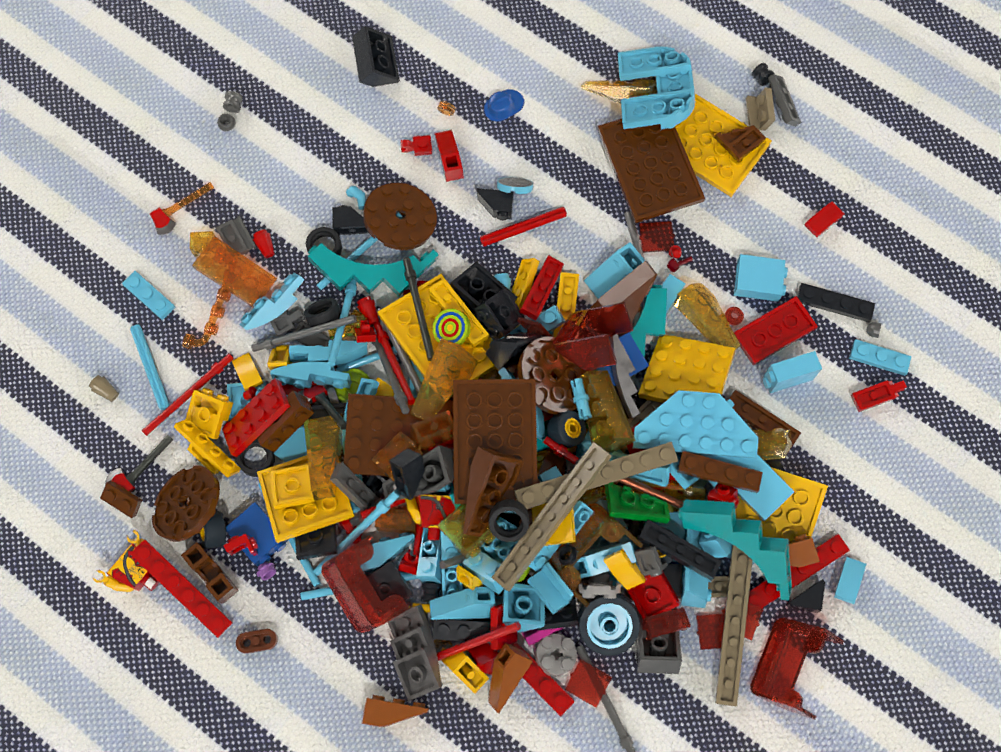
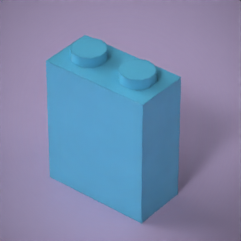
M740 254L736 267L734 296L779 302L780 298L785 296L786 285L783 284L784 278L787 277L788 267H785L786 260Z
M813 351L771 364L763 376L765 388H768L769 392L773 393L814 380L822 370L816 352Z

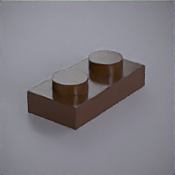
M112 480L106 482L100 499L130 518L137 515L143 501Z

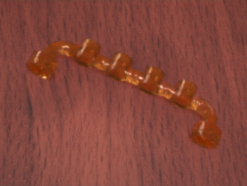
M218 249L214 257V263L223 265L226 262L228 269L223 276L221 288L217 292L215 304L211 308L210 318L205 325L202 338L197 340L195 335L186 333L182 343L183 348L191 350L192 347L203 346L209 341L211 335L216 336L218 333L219 325H216L217 318H223L225 308L222 307L223 302H228L231 297V291L228 288L230 284L235 285L237 281V274H234L235 261L226 255L227 252L225 250Z

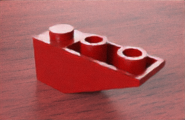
M452 130L434 133L446 182L464 178L463 167Z

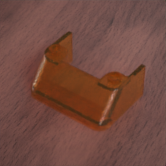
M597 503L588 506L594 512L576 534V542L561 544L548 561L574 596L586 607H588L589 601L588 598L582 597V593L577 588L581 581V575L574 567V564L600 536L609 542H616L625 534L640 548L643 546L642 542L615 517H609L608 511ZM571 545L576 548L577 559L572 565H569L570 563L567 565L560 563L558 551L561 547ZM570 552L565 554V559L570 557Z

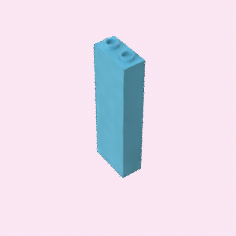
M699 454L704 457L763 472L758 493L738 489V496L762 520H766L794 493L758 454L757 458Z

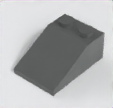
M677 608L647 623L644 622L638 611L640 631L636 639L637 673L679 674L682 654Z

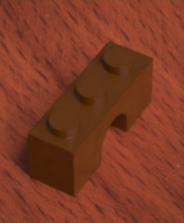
M292 391L287 396L290 407L281 415L277 422L274 421L257 438L260 446L275 452L314 413L308 399L295 391Z
M196 542L181 554L191 569L202 578L206 588L218 602L224 604L239 591L200 543Z

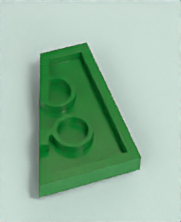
M613 482L605 484L609 517L641 521L650 520L666 524L669 522L670 514L666 501L646 493L640 495L631 491V488L625 485L620 487L613 484Z

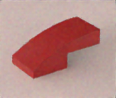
M830 202L811 217L804 226L816 237H819L831 225L839 221L845 213L833 202Z

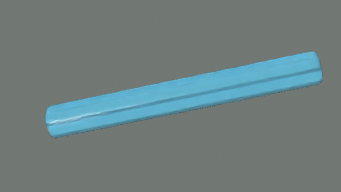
M138 324L131 326L130 331L160 410H165L170 404L142 328Z

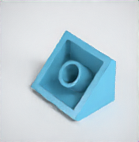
M515 584L510 592L503 589V623L508 626L519 622L521 625V630L517 631L519 633L541 628L545 625V604L533 588L525 584Z

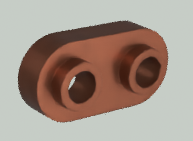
M270 629L244 632L237 637L236 648L245 654L271 650L276 646L278 637ZM267 636H270L271 641L266 644L264 640ZM249 639L251 644L249 647H245L244 643Z

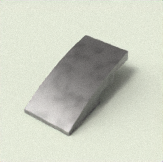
M616 334L609 338L610 360L614 381L628 417H635L640 412L631 395L638 391L629 376V373L635 371V368Z
M417 605L387 619L394 639L390 640V643L397 658L393 664L408 701L441 688V676L435 644L422 605Z

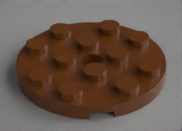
M388 183L376 188L368 196L364 205L363 220L369 234L374 239L377 238L384 243V246L396 250H411L422 246L431 237L437 224V213L431 199L420 189L406 183ZM400 212L405 218L399 219L396 217V214Z
M541 337L531 342L522 351L518 361L519 379H536V406L541 410L551 414L573 411L577 409V406L573 402L574 394L570 381L582 378L585 392L588 395L590 382L586 364L579 353L576 354L566 341L556 337ZM551 371L557 375V380L550 375Z
M194 465L191 469L180 470L166 482L155 500L156 511L155 515H152L153 528L159 536L171 542H179L200 533L216 512L220 494V485L216 475L203 466Z

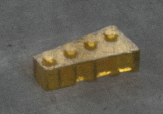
M608 370L587 371L578 378L583 379L585 392L589 396L588 403L592 417H588L586 420L591 443L593 444L594 442L606 452L612 453L636 441Z
M331 416L306 420L304 422L312 494L315 501L335 497L337 486L330 478L336 465L341 462V450L343 447L342 429Z

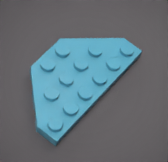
M678 390L634 428L633 448L649 449L672 442L675 452L686 451L696 454L757 458V435L719 393Z

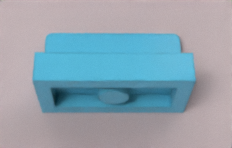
M548 562L544 564L541 571L527 581L552 614H555L569 604L574 595Z

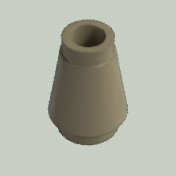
M97 375L89 384L92 392L111 402L119 395L104 376Z

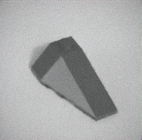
M438 445L422 456L425 472L415 496L437 492L453 481V449ZM394 477L382 484L385 499L394 490L397 491ZM400 494V497H398L395 501L406 499V497Z

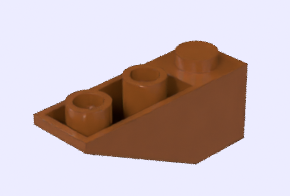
M801 534L795 536L794 540L788 541L791 566L803 567L820 562L811 536Z
M507 643L504 644L494 660L488 702L497 713H500L532 663V660L523 650Z
M373 695L372 699L366 698L362 724L387 727L429 713L430 709L425 708L426 704L413 702V706L404 705L405 700L393 698L392 702L384 701L385 697Z

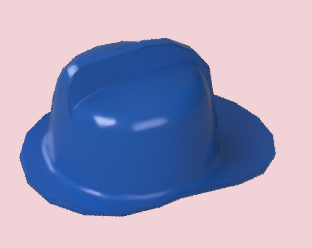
M513 89L493 93L485 103V115L492 121L501 122L522 110L524 98L520 92Z

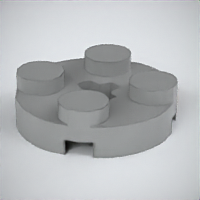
M584 581L579 582V592L582 593L583 598H595V595H603V598L614 599L621 592V583L617 582L616 586L612 585V581L606 583L589 582V585H584Z
M550 634L544 637L536 647L535 659L538 666L547 675L558 677L563 676L573 668L577 660V651L572 639L561 634ZM555 650H558V653L561 654L558 660L551 656V653Z

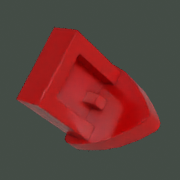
M489 643L469 649L468 652L476 662L477 667L486 674H492L494 660L498 652L491 649Z

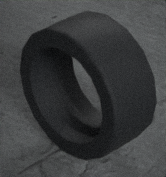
M319 227L311 231L307 236L305 243L307 252L319 238L331 237L335 242L332 252L339 256L341 255L342 243L340 236L335 230L329 227Z
M333 298L316 301L304 311L309 327L337 320L341 314L337 300Z
M256 439L236 458V462L246 475L258 477V471L274 466L275 455L273 451L260 446L258 439ZM253 447L263 448L267 454L265 464L258 469L249 468L244 461L246 452Z
M507 499L496 503L492 507L489 515V529L497 539L505 542H514L521 539L527 533L529 514L522 503ZM511 511L517 513L521 517L522 522L519 527L507 530L497 524V516L503 512Z

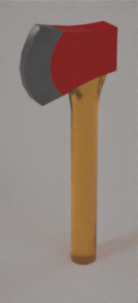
M211 182L165 209H160L159 207L149 213L154 221L157 234L165 235L170 233L176 223L169 217L214 189Z

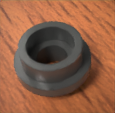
M222 114L219 116L217 124L222 131H230L235 127L236 121L232 115Z

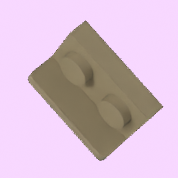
M765 87L757 97H746L749 126L754 125L758 130L766 131L775 121L772 88Z

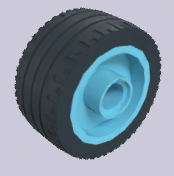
M618 593L614 599L603 598V595H595V598H586L579 609L578 630L583 642L592 651L605 656L622 654L636 642L640 631V617L634 603L622 593ZM607 620H612L609 624L605 623Z

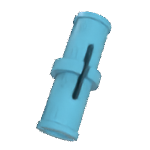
M576 378L571 380L570 384L574 394L573 402L577 406L579 419L586 420L588 417L591 418L592 414L588 403L589 396L585 392L583 379Z

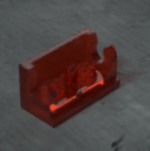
M682 607L645 617L641 627L642 630H647L648 636L646 639L651 640L654 637L676 631H685L691 625L685 609Z

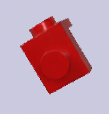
M247 534L240 537L239 535L234 536L228 540L227 544L223 545L226 552L230 555L247 547L253 556L258 555L256 549L259 547L254 537L250 538Z

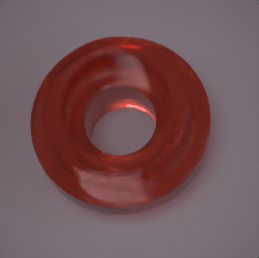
M730 307L725 312V320L730 325H739L744 319L743 311L738 307ZM735 313L738 317L734 318L731 314Z

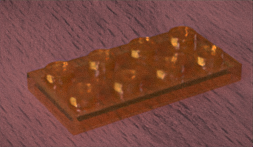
M215 236L192 264L194 269L253 308L254 303L259 298L266 296L277 281L275 276Z

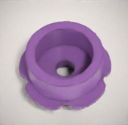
M264 562L259 565L257 576H260L262 580H268L276 573L274 564Z

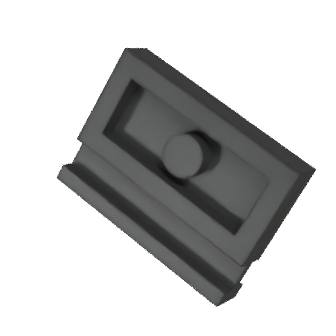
M240 216L215 227L232 260L248 253L253 248H257Z

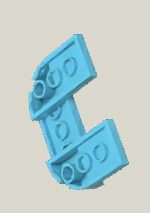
M651 47L618 53L620 81L656 76L658 93L621 99L623 129L661 124V129L673 128L690 116L695 107V91L691 61L685 53L679 54L675 51V48Z

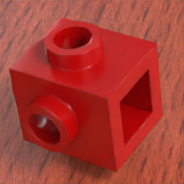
M718 483L714 489L710 490L708 501L735 502V509H737L739 505L738 489Z

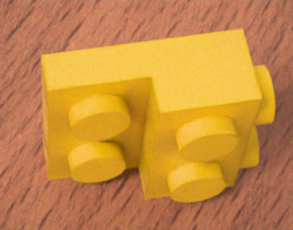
M208 388L194 390L186 419L193 422L207 437L218 439L223 421H228L233 402L228 401L229 397L226 395H213L214 391Z

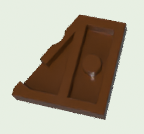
M754 125L747 126L744 129H733L729 133L721 134L719 132L714 137L737 162L766 140V137Z

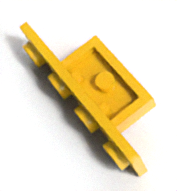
M185 419L175 423L174 428L190 442L187 450L214 474L221 472L227 478L239 473L241 468L216 446L207 435L197 428L193 422Z

